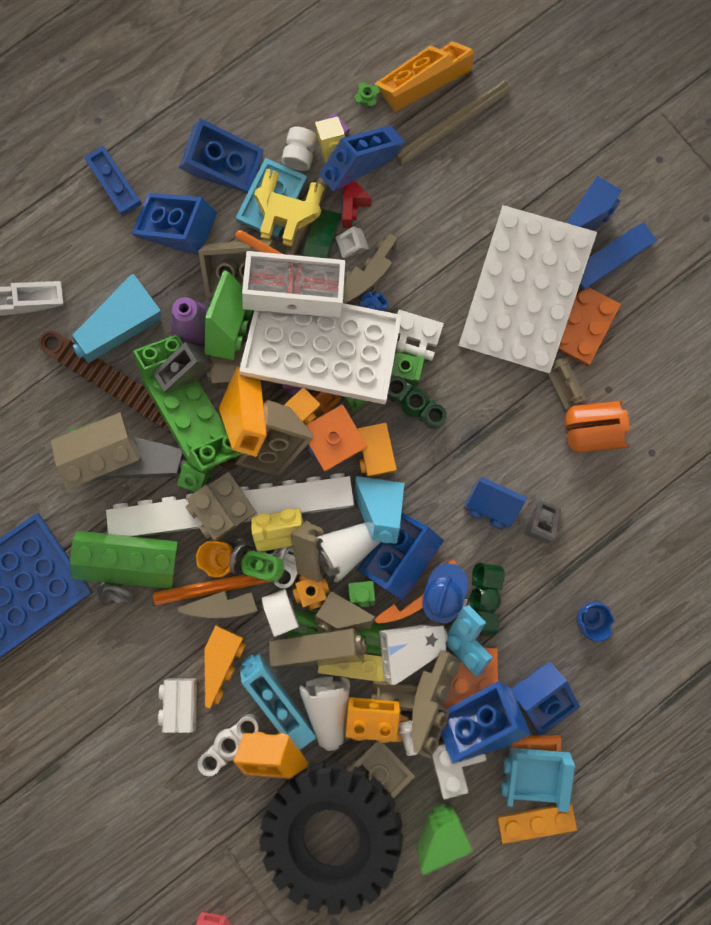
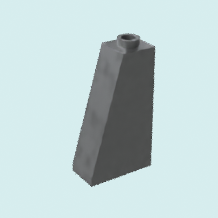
M132 437L141 458L136 462L94 479L180 476L182 466L187 459L180 448Z

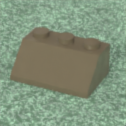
M274 239L259 240L275 249ZM241 241L204 244L198 253L206 298L214 296L223 271H228L243 286L247 251H259Z
M267 400L263 405L266 437L257 457L243 453L235 457V464L280 476L313 439V434L290 407Z
M121 412L51 440L55 464L66 489L136 462L141 458Z

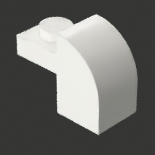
M286 589L262 598L264 610L274 637L299 627L293 610L292 600L288 597Z

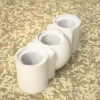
M246 714L231 728L224 729L218 733L214 744L198 761V769L203 775L213 776L228 761L235 759L243 734L246 733L242 728L244 721H251L255 725V731L247 734L259 732L261 723L256 715ZM228 738L233 739L236 743V749L232 751L227 750L224 746V740ZM208 756L214 757L217 761V767L209 768L205 763V758Z

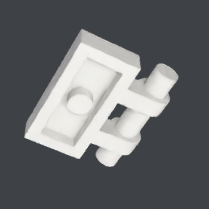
M398 310L397 314L402 315L398 333L400 338L397 341L395 352H404L432 361L435 352L426 350L427 345L437 347L444 323ZM410 339L420 342V346L416 347L407 344L406 340Z

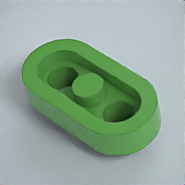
M249 551L242 559L241 569L248 576L275 582L283 575L284 563L278 557Z

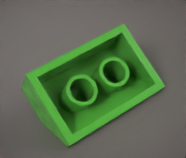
M223 271L205 317V354L234 360L236 352L242 349V335L247 334L249 321L247 320L252 319L254 310L243 309V286L228 271Z
M440 803L431 809L432 812L427 815L416 846L423 875L473 852L451 803L447 805Z

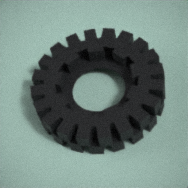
M325 762L313 764L310 770L306 771L304 769L291 777L290 780L287 779L266 808L267 811L262 818L260 830H263L259 838L260 851H266L262 861L267 872L275 871L273 883L280 891L287 886L290 889L287 898L297 905L302 898L308 900L306 909L319 913L322 905L327 906L328 914H341L343 906H347L349 913L360 910L365 900L370 905L380 897L382 888L386 890L393 880L394 871L397 869L402 850V821L400 812L395 813L394 811L396 803L391 794L384 795L382 793L384 785L375 777L371 781L364 778L366 771L355 766L352 772L346 770L345 763L333 762L331 768H326ZM325 810L338 811L348 816L355 824L359 834V847L356 854L348 862L336 866L325 865L314 859L308 852L304 843V829L308 820L318 812Z

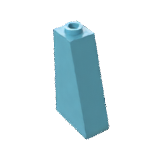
M132 274L72 335L74 340L72 348L79 358L84 357L87 363H90L161 321V310L136 276Z

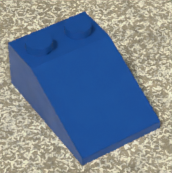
M200 118L192 127L179 169L198 178L248 193L264 150Z
M597 176L567 224L592 231L595 230L602 221L607 222L620 203L617 197L622 190Z
M148 193L132 234L182 252L198 253L199 249L206 243L217 212L202 197Z
M500 681L448 708L450 710L448 722L441 733L453 764L507 747L530 735L512 689Z

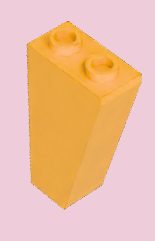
M236 367L220 403L219 411L232 450L257 457L266 437L261 380L239 375L240 367Z

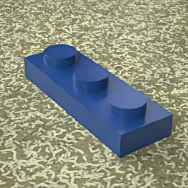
M104 145L84 157L122 216L142 205Z

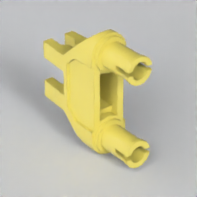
M266 169L261 187L256 189L254 193L256 202L264 217L260 230L261 239H271L275 225L285 227L283 245L292 248L297 231L309 225L320 216L321 209L319 203L325 188L323 185L318 184L316 191V183H310L306 201L274 193L280 176L279 173L273 170L271 176V169Z

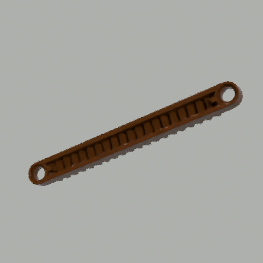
M47 331L41 335L39 346L44 353L171 433L146 388L98 358L90 363H87L84 357L79 358L72 348L74 343L59 333ZM51 338H57L58 346L53 350H49L47 348V341ZM235 461L219 464L227 469H234L239 466L235 464Z

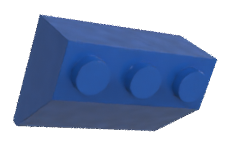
M401 512L397 544L380 542L366 556L357 571L404 601L444 539L428 526Z

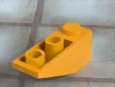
M220 625L215 626L205 647V707L209 709L214 703H220L225 692L221 688L225 680L230 681L236 668L232 666L236 657L241 658L246 644L243 643L244 636Z

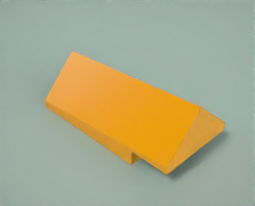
M455 42L449 43L442 49L429 46L376 82L375 85L380 88L381 95L395 113L471 71L474 51Z

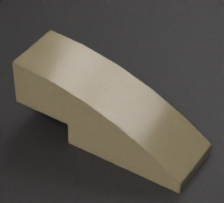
M223 591L177 608L179 613L204 618H229L260 611L254 592L230 599L228 591Z

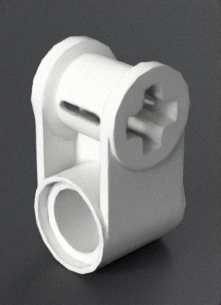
M293 546L282 548L279 556L284 563V571L291 574V580L287 584H280L278 580L274 582L280 589L291 588L298 576L295 556L289 554H294Z

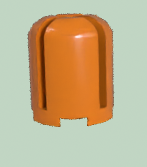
M624 400L570 407L564 420L565 430H570L566 434L569 447L577 453L629 448L630 443L625 444V434L630 431L628 412L621 408Z

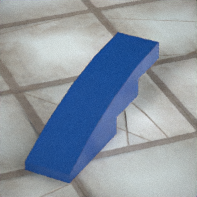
M643 222L588 258L579 285L582 291L612 274L617 268L632 260L637 254L649 248L657 241Z

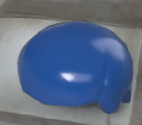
M599 601L588 602L578 611L576 617L578 629L593 642H603L613 634L611 626L615 619L610 608Z

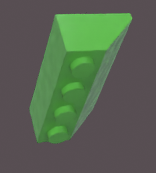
M77 531L72 539L71 577L76 580L172 589L178 541Z

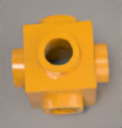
M300 576V582L295 583L296 589H293L297 604L302 603L303 607L309 606L310 610L321 607L323 600L327 599L326 594L330 593L326 579L316 582L307 577ZM309 586H313L316 590L315 595L308 596L306 589Z

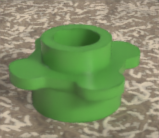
M366 82L359 83V91L355 95V101L364 107L375 106L376 96L380 93V88L377 85H367Z

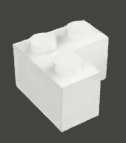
M438 740V748L432 755V761L443 799L468 793L462 767L487 761L485 754L453 764L444 740Z

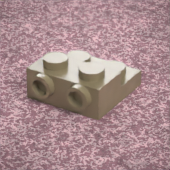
M227 472L210 485L206 484L186 498L189 504L185 507L193 518L198 516L203 524L199 528L207 539L212 537L215 541L257 513L230 472Z
M377 740L346 768V770L352 772L355 766L366 771L364 778L371 781L375 777L384 785L382 793L384 795L390 793L393 799L415 777V774L385 743L378 742Z

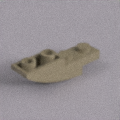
M389 233L385 240L382 238L375 248L376 254L373 258L369 257L366 260L362 270L355 267L352 272L348 271L346 273L343 289L344 304H357L362 300L361 296L369 291L372 293L384 281L392 270V262L388 258L397 245V238Z
M443 650L439 654L432 674L423 671L413 708L412 740L414 752L429 759L432 758L433 753L437 750L438 740L448 722L450 710L444 708L443 704L449 696L450 686L459 671L461 661Z

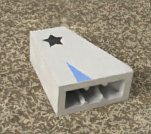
M436 622L379 631L384 680L391 685L398 684L438 657L441 650L446 651L447 631L443 625Z

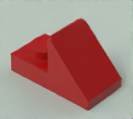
M356 181L344 186L343 228H352V220H357V207H371V196Z

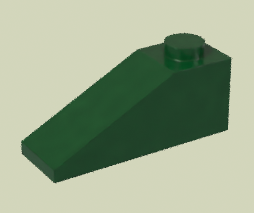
M321 209L320 216L313 222L302 256L330 258L341 213Z

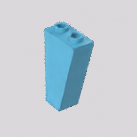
M258 653L255 656L250 655L241 663L242 666L239 667L242 684L277 730L282 734L290 736L297 748L301 750L316 738L312 726L261 654Z

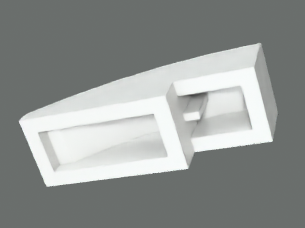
M61 281L11 283L10 287H0V316L35 312L63 305Z

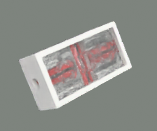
M247 251L242 290L243 309L340 318L343 304L345 260Z

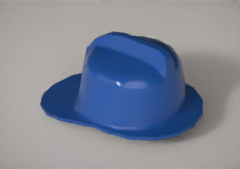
M446 563L439 565L432 571L422 601L424 612L429 619L437 623H447L459 615L468 589L467 575L462 568L455 564Z

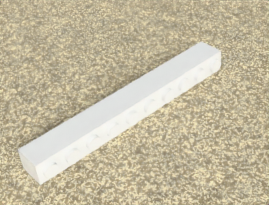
M344 473L332 474L330 479L321 480L319 476L306 478L304 483H297V480H287L282 482V486L273 487L272 483L258 485V489L249 490L247 486L240 487L257 512L252 517L261 513L281 512L288 508H300L302 514L354 507L350 476L345 477ZM175 496L164 497L162 502L152 503V500H142L137 502V506L128 507V503L115 504L113 509L106 510L108 534L144 537L200 529L199 527L203 525L198 516L193 518L185 507L189 504L187 500H177Z

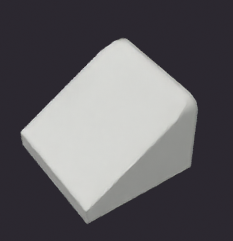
M352 227L335 237L343 259L369 250L363 231L360 228Z

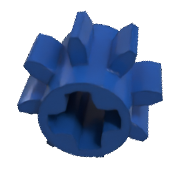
M369 291L361 296L362 302L359 303V307L385 311L388 308V301L381 293H376V291L371 293Z

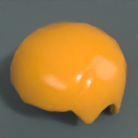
M222 540L206 541L198 548L196 565L210 577H224L231 572L230 558L234 549Z

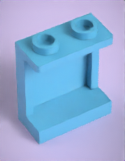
M509 748V757L504 758L506 781L502 780L501 796L505 797L507 806L513 807L514 799L555 802L558 811L569 812L575 764L570 752Z

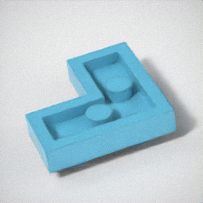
M468 605L462 608L447 633L446 646L478 677L483 674L493 657L476 640L486 622Z

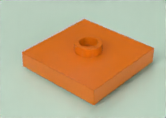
M343 404L305 425L313 434V439L308 445L324 472L368 447Z

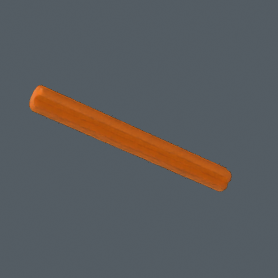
M242 574L157 591L153 593V601L155 605H161L270 583V581Z

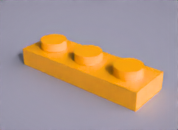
M571 803L569 812L558 811L557 805L497 815L502 844L577 831Z

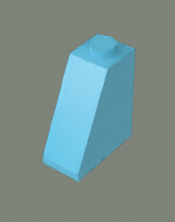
M356 476L354 497L371 539L383 543L397 544L404 483Z

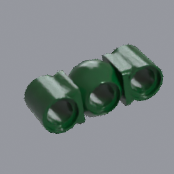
M400 376L391 377L387 394L389 400L401 406L402 411L406 415L419 418L418 420L424 422L430 429H438L443 425L447 412L442 405L436 404L433 399L430 400L429 395L424 390L412 388L413 385L407 383L404 378ZM398 384L402 387L403 391L399 394H394L390 391V386ZM418 398L422 406L414 408L410 405L409 400ZM429 413H439L441 420L438 422L431 421Z
M479 562L472 570L473 581L471 585L476 587L470 593L469 601L473 610L486 622L479 635L493 637L499 628V614H494L501 604V596L497 589H503L502 584L505 579V572L501 566Z

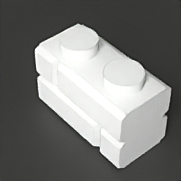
M169 678L164 680V685L161 684L159 687V699L163 700V710L159 711L158 724L162 726V732H194L196 730L197 679Z

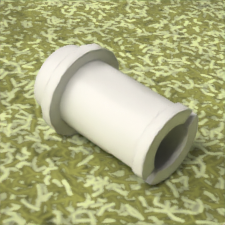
M412 720L400 723L398 734H401L406 755L418 754L414 752Z

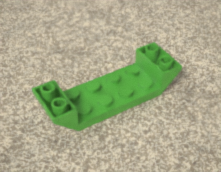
M174 335L133 351L143 384L188 463L202 472L243 453L232 450L224 423L198 380L169 392H164L155 378L153 372L183 345L179 336Z

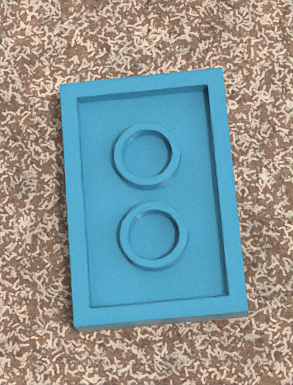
M267 158L264 159L235 217L236 222L259 232L264 217L256 202L254 193L256 189L261 187L265 170L271 169V176L273 170L280 175L274 193L297 200L308 181L306 175ZM275 225L271 237L279 240L284 227Z

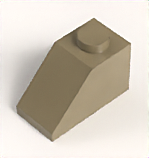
M331 591L316 614L315 624L323 633L354 629L358 632L370 629L375 616Z

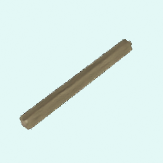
M502 81L397 152L396 158L401 165L406 164L508 95L511 90L510 85L506 81Z

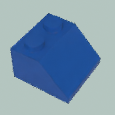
M480 477L474 483L464 509L468 510L467 514L479 520L482 517L488 519L491 526L503 530L504 527L509 528L513 525L527 497Z
M550 661L512 688L519 707L539 735H543L580 707L567 680Z

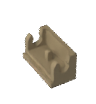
M306 521L291 533L297 574L320 582L323 579V575L319 569L328 572V566L318 561V550L316 548L318 540L314 533L323 536V530Z

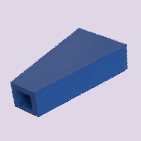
M391 125L341 138L319 172V176L333 191H337L393 160L405 141Z

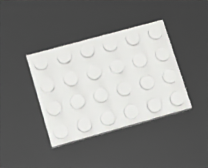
M502 205L459 346L550 373L597 232Z
M344 303L342 304L340 318L254 310L239 375L385 404L402 315Z

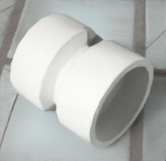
M303 127L290 128L286 139L288 146H285L281 158L282 164L295 171H309L313 159L312 153L315 151L318 140L317 135Z

